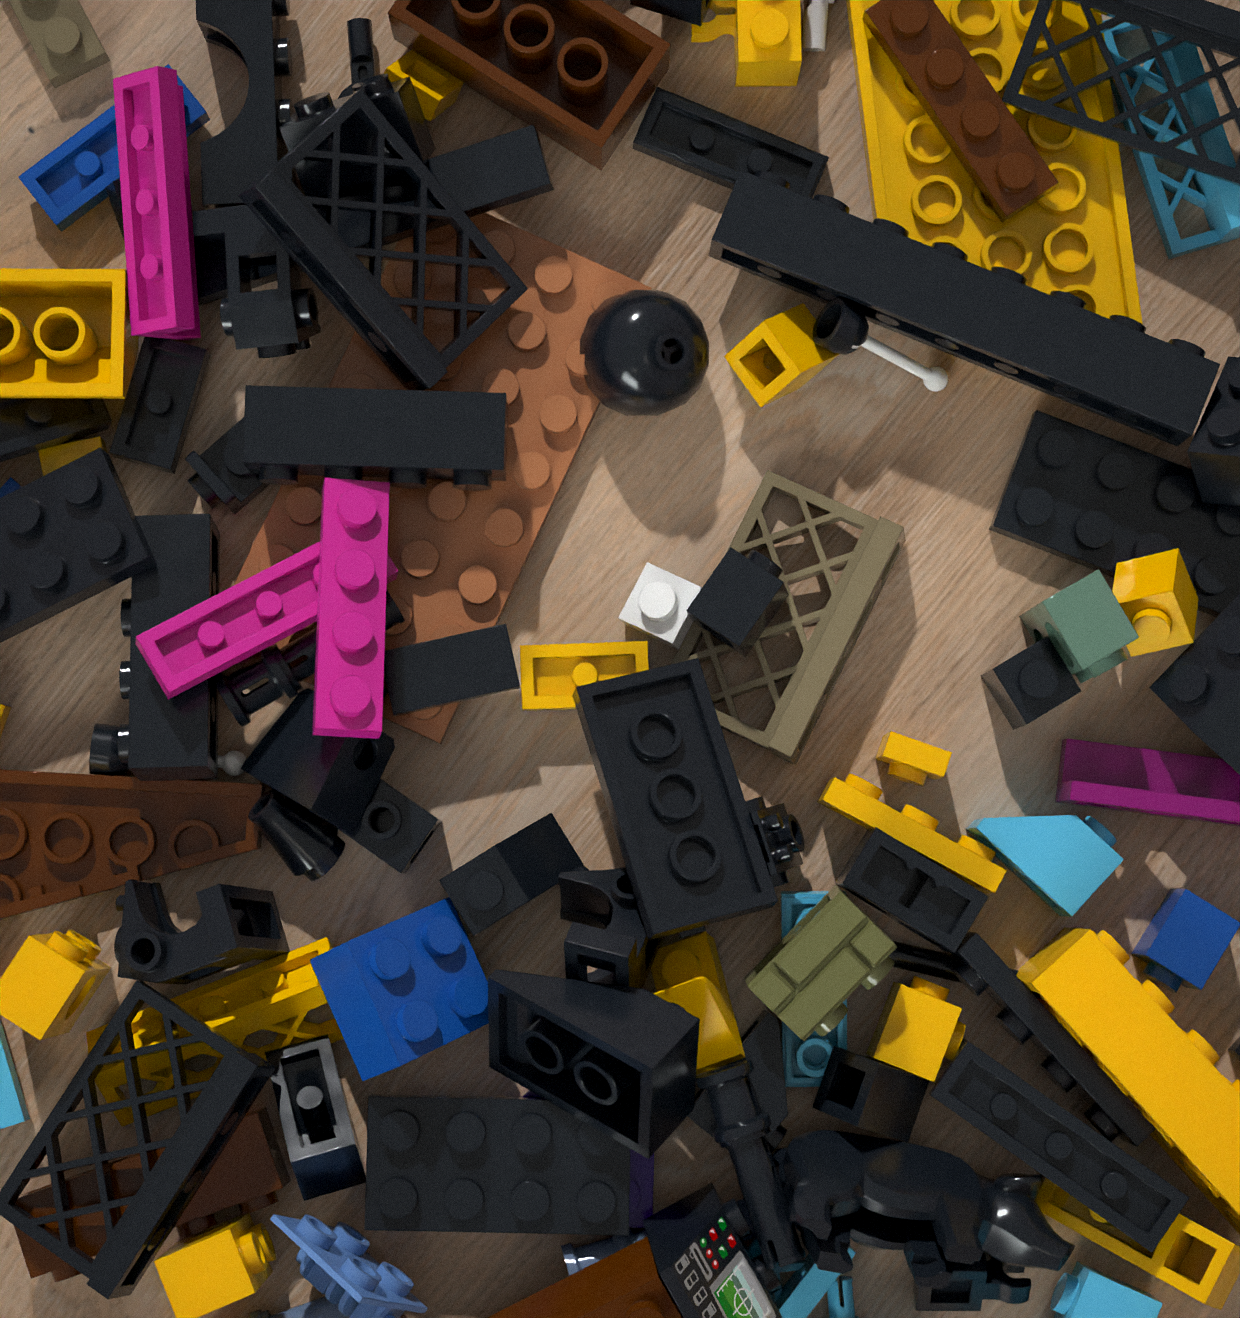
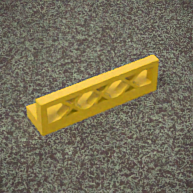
M328 937L170 999L245 1051L255 1053L266 1061L265 1052L328 1034L331 1043L344 1039L335 1018L320 1024L303 1021L309 1010L328 1003L309 961L333 949ZM153 1007L139 1011L131 1022L135 1049L166 1042L162 1013ZM108 1024L86 1032L88 1053H90ZM177 1024L179 1038L193 1035ZM261 1029L278 1033L273 1043L256 1048L242 1045L247 1035ZM120 1041L111 1054L122 1052ZM205 1042L181 1047L184 1062L186 1059L199 1054L218 1057L213 1067L203 1071L195 1072L185 1069L187 1084L208 1081L224 1055ZM169 1051L137 1058L140 1078L157 1081L155 1088L143 1095L175 1088ZM124 1061L104 1065L95 1078V1083L107 1103L126 1100L119 1087L127 1083ZM202 1091L189 1094L190 1100L198 1097ZM177 1097L145 1104L147 1117L178 1105ZM132 1107L113 1111L122 1127L134 1122Z

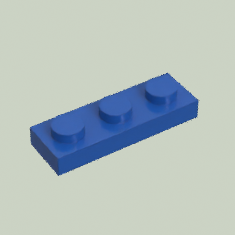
M169 64L165 66L166 68L172 69ZM177 75L178 85L183 86L186 137H188L207 123L210 118L206 110ZM115 104L18 176L61 232L108 197L105 187L113 181L120 180Z

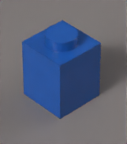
M1170 889L1131 954L1147 963L1142 973L1164 988L1177 993L1181 985L1186 988L1202 990L1240 927V922L1187 889Z

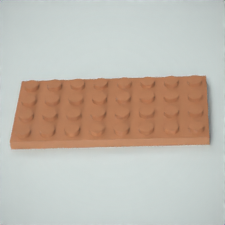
M488 213L470 217V220L526 285L528 290L446 367L448 372L435 385L424 391L506 393L508 401L506 481H492L491 489L479 491L456 489L453 487V479H427V487L419 489L390 486L388 555L399 572L396 580L387 584V590L406 621L402 624L398 623L385 631V651L497 626L601 404V401L588 388L584 375H588L585 367V354H580V338L587 320L604 300L631 290H652L651 287ZM450 224L426 232V254L456 256L457 232ZM413 236L399 240L394 251L413 253ZM469 247V258H478ZM388 261L381 276V285L391 297L412 299L413 262ZM425 263L424 300L455 302L456 266ZM468 267L467 303L489 305L505 290L488 269ZM400 307L411 319V308ZM424 309L423 334L438 352L454 339V311ZM467 312V325L480 313ZM356 331L328 387L407 390ZM298 475V484L281 485L234 585L320 541L324 476ZM363 477V481L388 482L389 479L386 477ZM317 621L275 644L281 649L315 629ZM259 651L250 657L257 659L261 657V652ZM302 655L289 664L293 667L308 657L307 655ZM315 674L303 681L314 686ZM384 674V688L388 690ZM387 692L383 699V718L436 743L442 744L461 702L394 716L389 693Z

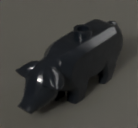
M817 1130L803 1133L794 1137L787 1148L776 1149L772 1155L789 1206V1221L794 1222L795 1228L801 1234L804 1246L820 1270L844 1274L853 1269L854 1265L847 1251L851 1238L854 1242L872 1249L904 1250L907 1265L916 1284L919 1287L942 1289L949 1285L953 1276L950 1261L973 1265L974 1261H980L983 1251H985L992 1258L1006 1265L1059 1271L1075 1247L1074 1244L1064 1240L1053 1230L1036 1202L1041 1186L1042 1174L1006 1173L998 1176L996 1179H991L977 1174L961 1158L948 1152L886 1138L832 1130Z

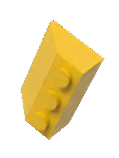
M0 268V398L125 399L139 348V336H131L127 270Z

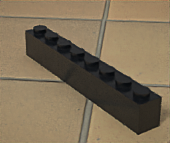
M740 170L711 240L709 257L825 304L835 298H841L856 306L865 314L869 322L1174 446H1179L1193 435L1220 367L1219 363L1204 358L1206 352L1201 347L1180 339H1170L1168 343L1145 334L1146 327L1143 324L1126 316L1111 315L1108 319L1086 310L1087 304L1079 297L1070 293L1051 291L1050 295L1027 286V279L1013 270L996 266L992 267L990 271L967 262V254L954 246L936 242L930 247L908 238L909 232L901 225L892 221L876 218L871 223L849 214V207L833 197L817 194L812 199L790 190L791 185L787 180L771 172L758 170L753 175Z

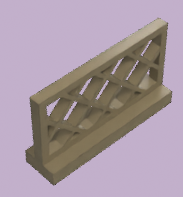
M767 470L729 548L731 547L742 555H746L751 550L758 551L767 547L772 561L782 569L774 544L810 532L820 563L788 575H784L783 572L778 578L784 582L789 595L786 598L792 620L765 629L754 644L765 676L729 689L719 656L735 650L725 643L715 647L711 634L694 622L671 664L696 658L699 659L700 663L711 659L722 689L721 692L711 695L713 704L726 701L731 715L729 716L716 710L721 728L771 751L773 755L796 765L906 539L904 527L881 516L877 520ZM774 491L799 501L806 522L770 534L763 513ZM808 506L826 515L812 519ZM843 521L863 530L852 552L830 560L826 559L816 529ZM759 523L764 537L750 541ZM845 566L837 584H835L831 570ZM824 573L831 591L826 607L799 617L789 585ZM818 622L808 641L803 627ZM796 629L804 650L798 664L771 673L761 641ZM703 636L708 649L694 654ZM790 678L780 698L775 683ZM768 686L776 708L763 732L740 721L733 698Z

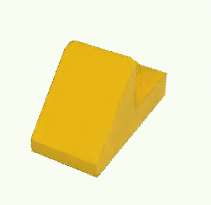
M705 931L659 948L651 967L657 991L653 994L668 1002L680 1005L688 1013L700 1019L696 1075L745 1058L715 939Z

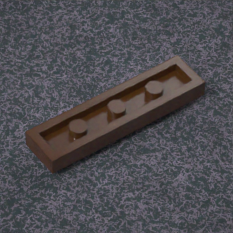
M880 0L865 10L862 20L1002 223L1055 189L1059 183L933 0Z

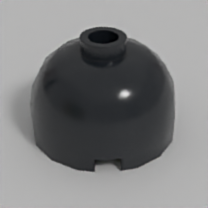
M631 290L604 300L589 316L580 338V354H585V367L588 375H584L588 388L604 406L625 416H658L686 404L701 387L709 367V339L701 318L685 301L659 290Z

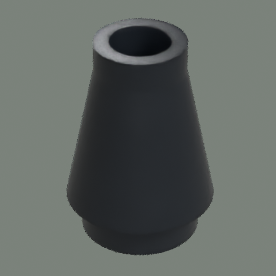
M274 789L269 790L260 797L249 812L248 819L260 829L295 876L304 875L310 881L321 878L335 865L344 851L345 842L337 836V827L285 799Z

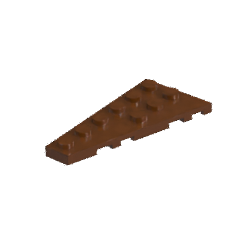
M0 769V920L123 887L125 882L130 879L141 882L261 849L262 832L248 819V815L254 804L265 794V785L197 780L140 781L137 777Z

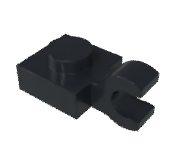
M983 1251L980 1261H974L973 1265L950 1261L953 1276L949 1285L945 1288L919 1287L914 1280L913 1292L916 1311H981L982 1300H1001L1009 1304H1021L1029 1300L1032 1285L1030 1278H1012L1006 1274L1024 1273L1025 1267L1006 1265L994 1258L986 1261L985 1251Z

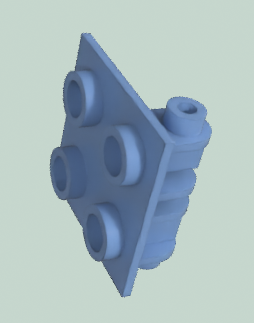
M273 1214L270 1220L301 1248L296 1256V1261L301 1265L300 1274L318 1291L325 1294L326 1299L330 1303H339L338 1309L344 1316H350L349 1318H400L404 1311L423 1314L427 1311L428 1308L410 1292L414 1286L413 1281L395 1266L387 1262L378 1263L366 1252L370 1242L353 1227L343 1222H338L335 1227L328 1226L307 1214L301 1220Z

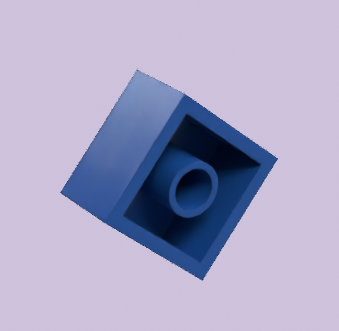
M450 897L351 939L309 960L362 1081L400 1067L489 1024L488 981Z

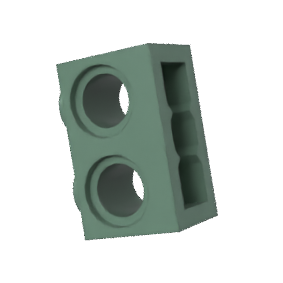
M1099 569L1019 616L1035 643L1047 636L1049 637L1071 675L1075 674L1080 684L1092 677L1095 678L1127 660L1128 657L1122 647L1139 638Z

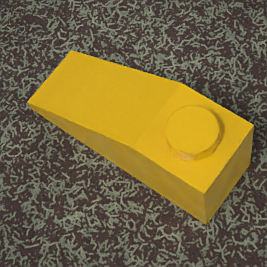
M1045 1178L1039 1190L1036 1202L1043 1214L1201 1303L1222 1310L1240 1274L1239 1245L1179 1213L1151 1253L1049 1179Z

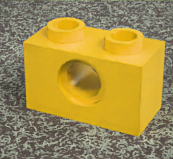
M70 929L66 934L55 930L50 934L29 935L0 978V1015L39 1040L69 1033L111 969L109 965L97 958L102 949L88 938Z
M250 1213L234 1217L176 1242L158 1257L154 1263L176 1318H198L256 1293L273 1272L269 1262L276 1260V1252L265 1225L259 1223L254 1226Z

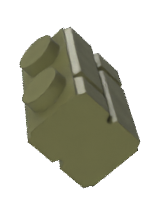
M835 885L744 979L747 987L801 1040L805 1041L814 1031L821 1037L827 1035L841 1022L848 1012V1008L843 1002L860 984L869 990L889 973L895 963L889 955L897 948V945Z

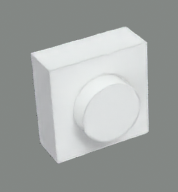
M647 562L618 618L625 625L679 650L693 623L686 610L702 587Z

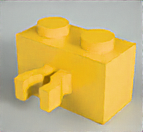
M712 0L709 8L715 14L730 15H716L713 20L703 22L702 26L691 24V42H709L724 34L734 36L735 87L797 86L802 63L800 0Z

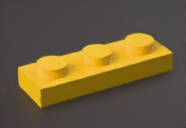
M849 773L845 782L836 777L828 780L817 803L865 829L879 828L983 893L996 892L1007 870L992 863L996 855L994 850L965 835L960 837L958 843L935 832L940 823L937 819L908 804H905L900 813L878 801L883 793L880 788L856 775Z

